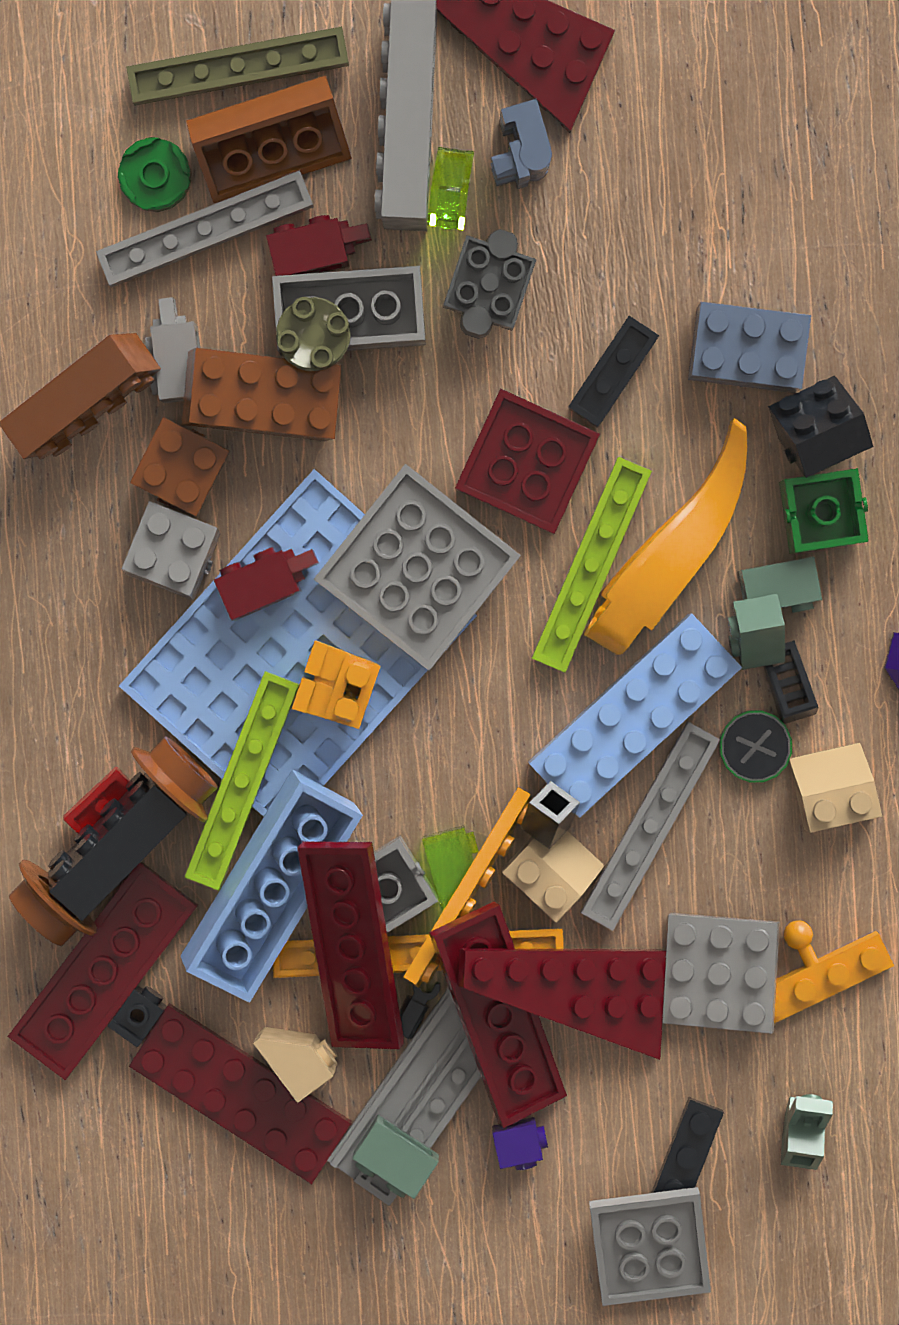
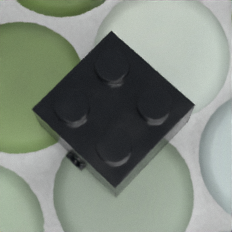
M835 375L826 380H821L796 394L786 396L782 400L768 406L778 439L785 448L784 452L789 463L795 462L806 478L874 447L864 412Z

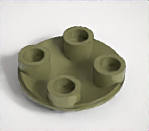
M300 297L296 299L282 313L276 328L277 345L283 357L293 366L306 371H321L335 365L344 356L350 343V326L346 315L337 305L323 298Z

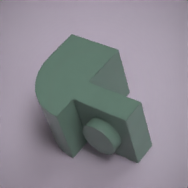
M814 1094L789 1098L782 1133L781 1165L813 1170L818 1169L824 1158L825 1128L833 1115V1101L822 1100L820 1096Z

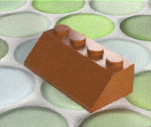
M326 75L186 120L192 146L213 203L229 199L299 170L301 175L352 159Z

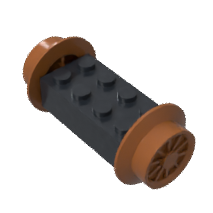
M165 736L150 752L137 747L132 748L131 753L146 773L144 775L141 772L137 773L126 785L125 788L128 791L119 800L115 798L110 800L100 812L102 817L93 826L87 824L79 831L74 838L76 844L67 853L64 850L60 851L49 863L48 867L50 870L48 872L28 860H22L19 863L24 880L9 894V898L20 915L50 942L63 946L77 931L93 936L97 932V927L89 914L187 815L186 812L201 822L208 820L203 803L218 789V786L206 770L169 737Z

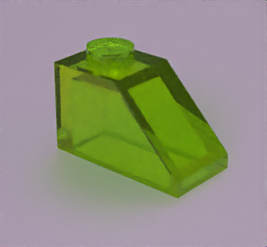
M438 147L430 192L427 225L438 226L442 229L464 230L474 151Z
M465 825L422 836L441 910L445 909L474 861L473 854L479 853L474 831L467 833Z

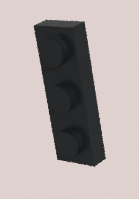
M629 315L569 404L568 409L598 428L659 335Z
M688 1097L651 1193L695 1188L724 1112L722 1109Z

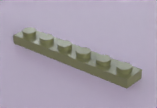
M341 26L126 66L132 102L134 106L347 67L349 66Z

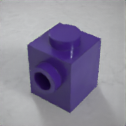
M535 1117L519 1120L505 1128L499 1124L492 1126L500 1169L515 1166L516 1170H526L537 1166L536 1161L543 1160L542 1149L548 1148L544 1126L537 1127Z

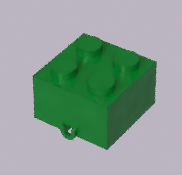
M858 468L816 474L807 478L805 476L789 478L779 482L789 554L869 542L865 512H868V503L866 497L862 498Z

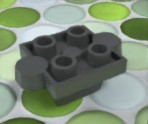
M499 229L492 232L486 242L466 235L443 304V308L462 314L460 328L465 335L477 339L484 338L490 333L493 325L510 331L514 329L537 259L517 253L518 243L513 233Z

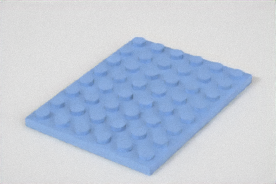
M315 469L312 470L227 565L240 562L241 566L244 567L255 562L254 554L273 547L275 552L292 549L295 556L313 549L319 564L302 571L305 580L298 582L302 592L241 619L231 621L213 580L119 685L132 699L223 779L264 671L300 684L303 676L314 679V675L304 671L315 640L380 665L381 667L359 729L293 710L291 706L253 804V808L263 817L292 770L324 786L428 671L314 580L316 575L365 515ZM476 614L473 615V617H472V618L469 620V622L465 625V627H464V628L462 629V631L458 634V636H459V635L468 627V625L477 617Z

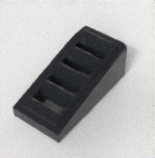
M795 640L785 643V657L790 655L791 662L773 667V664L763 666L780 720L784 724L815 715L819 708ZM795 670V676L778 680L777 675ZM799 684L800 690L783 695L782 689ZM804 699L805 704L788 709V703Z

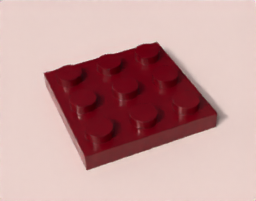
M500 388L456 484L455 490L549 533L555 534L600 434Z

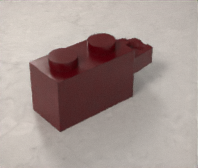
M330 215L311 218L308 220L309 225L295 228L294 224L280 225L273 228L274 233L266 235L276 276L324 273L350 267L347 256L355 253L354 246L372 241L367 223L349 227L348 220L338 221V218L330 219Z
M270 547L254 554L255 562L242 567L240 562H236L219 570L221 577L214 579V582L231 621L241 619L302 592L298 582L305 580L302 571L319 564L314 550L311 549L295 556L292 549L275 552L274 548Z

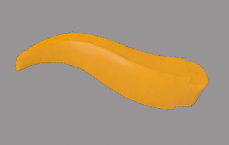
M735 418L730 421L718 459L701 487L645 541L602 590L601 596L605 598V601L597 609L586 627L584 633L586 637L616 655L623 654L643 627L651 631L654 629L712 553L732 518L744 481L747 460L746 426Z

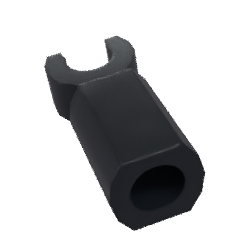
M436 982L430 991H423L421 987L417 988L413 985V995H407L399 1010L405 1038H413L429 1008L426 1004L427 1001L434 999L438 995L441 983Z

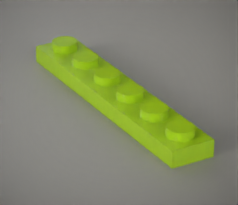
M621 457L617 458L532 659L566 673L651 475V470Z
M264 671L185 878L218 891L221 889L300 684Z

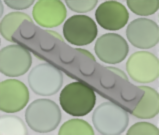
M299 170L96 251L108 284L112 288L311 209L314 205Z
M687 721L580 912L610 930H614L720 739Z

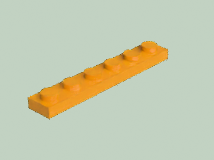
M519 787L517 788L431 931L474 910L477 901L473 897L480 886L486 889L496 872V869L492 868L498 856L505 857L515 841L511 834L517 824H522L529 802L532 800L531 794ZM430 935L426 938L403 976L406 981L417 988L420 987L422 982L428 984L439 967V964L435 963L437 954Z

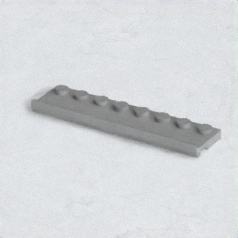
M449 987L327 1160L330 1162V1165L346 1173L354 1179V1182L388 1206L391 1205L397 1196L386 1187L388 1182L376 1174L374 1177L367 1176L355 1166L357 1161L352 1159L355 1148L377 1115H380L428 1148H431L481 1077Z

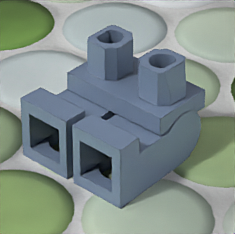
M537 98L501 109L499 124L503 136L513 134L515 141L509 142L507 153L491 157L492 163H490L496 187L515 181L517 189L527 187L529 181H538L547 174L552 157L551 146Z

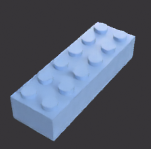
M692 613L687 614L528 762L547 784L550 781L580 802L576 811V815L580 818L742 667Z
M294 770L290 772L180 957L186 972L250 1003L307 909L298 846L302 842H347L363 816L354 802Z

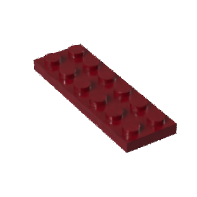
M302 842L297 849L331 1046L400 1050L405 1042L373 843Z
M140 862L94 921L97 932L93 936L84 934L7 1037L62 1079L66 1080L123 1006L132 991L138 986L173 940L198 904L143 862Z
M493 901L429 932L498 1124L505 1128L566 1097L567 1094L539 1016L458 986L460 948L515 949L500 905Z
M170 1003L129 1064V1067L311 1185L352 1122L311 1094L297 1103L271 1068Z

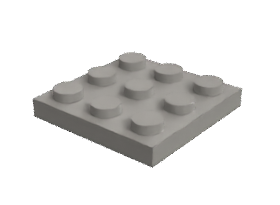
M670 913L668 915L663 1023L772 1034L774 1032L780 922Z
M698 1187L589 1201L602 1306L711 1292L701 1199Z

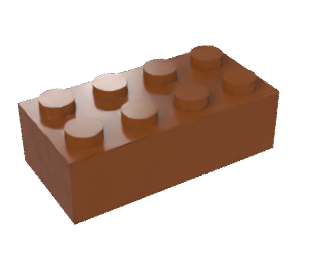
M137 333L109 335L0 421V427L23 459L38 457L42 460L50 454L56 457L72 446L69 440L78 433L83 436L99 425L97 419L105 412L110 415L122 408L127 403L124 398L135 390L136 393H139L149 387L155 381L152 376L160 371L161 368Z
M194 348L188 351L182 425L317 441L335 439L342 365H333L321 371H306L293 366L285 358Z

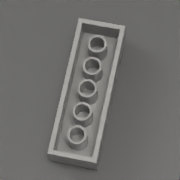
M391 0V4L384 3L383 7L384 36H389V41H382L381 63L383 64V72L388 73L387 78H380L381 109H386V115H379L378 119L379 145L384 146V153L377 152L376 175H378V182H383L382 190H375L376 219H382L383 228L387 230L427 231L437 0Z

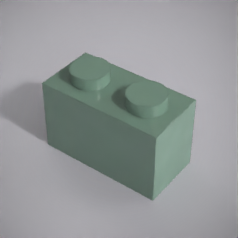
M815 557L738 571L743 600L777 594L780 607L791 606L792 613L814 609L813 602L822 600Z
M772 594L734 601V616L728 617L730 632L728 639L732 657L739 656L741 669L745 670L785 662V623L778 595Z
M377 1115L355 1148L352 1159L357 1161L355 1166L367 1176L374 1177L376 1174L387 1181L386 1187L394 1194L402 1198L407 1194L415 1199L439 1163V1154L380 1115Z

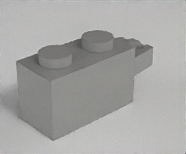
M174 297L158 299L160 319H153V326L150 327L151 337H146L145 343L146 348L161 368L160 371L152 376L155 380L151 384L152 394L159 395V400L163 403L184 401L188 351L201 347L197 324L194 321L187 322L185 315L178 316Z

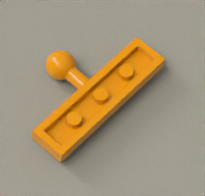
M801 920L790 922L785 927L784 940L789 947L798 950L804 966L777 978L774 1024L893 967L894 964L880 934L874 931L827 955L817 958L810 944L813 939L811 927Z

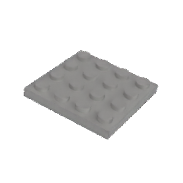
M405 464L316 575L314 580L430 671L521 555Z

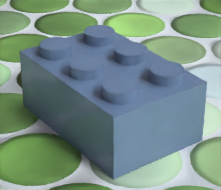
M700 302L696 311L688 380L789 393L799 392L803 386L811 315Z

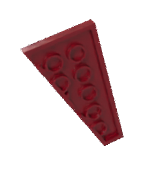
M437 0V11L451 23L453 28L468 38L486 58L517 86L524 89L533 99L537 98L538 105L545 111H548L561 123L564 129L571 133L614 36V29L548 0Z
M460 948L459 987L659 1060L661 1058L666 969L665 950Z

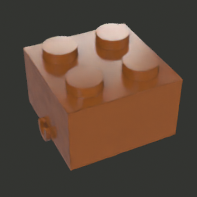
M163 417L130 483L157 496V501L169 507L172 504L197 517L230 451L206 439V435L194 429L190 431Z

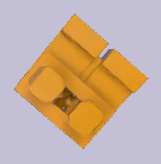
M315 640L304 671L314 675V679L302 677L292 709L359 729L381 666L370 660Z

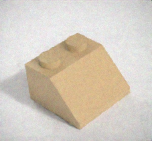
M860 743L790 758L789 765L804 830L811 833L882 817L875 781Z
M566 831L550 849L531 837L504 865L502 873L557 923L584 894L605 865L570 832Z
M264 1027L259 1031L253 1042L297 1103L334 1076L337 1067L335 1058L338 1057V1054L327 1039L321 1041L316 1034Z

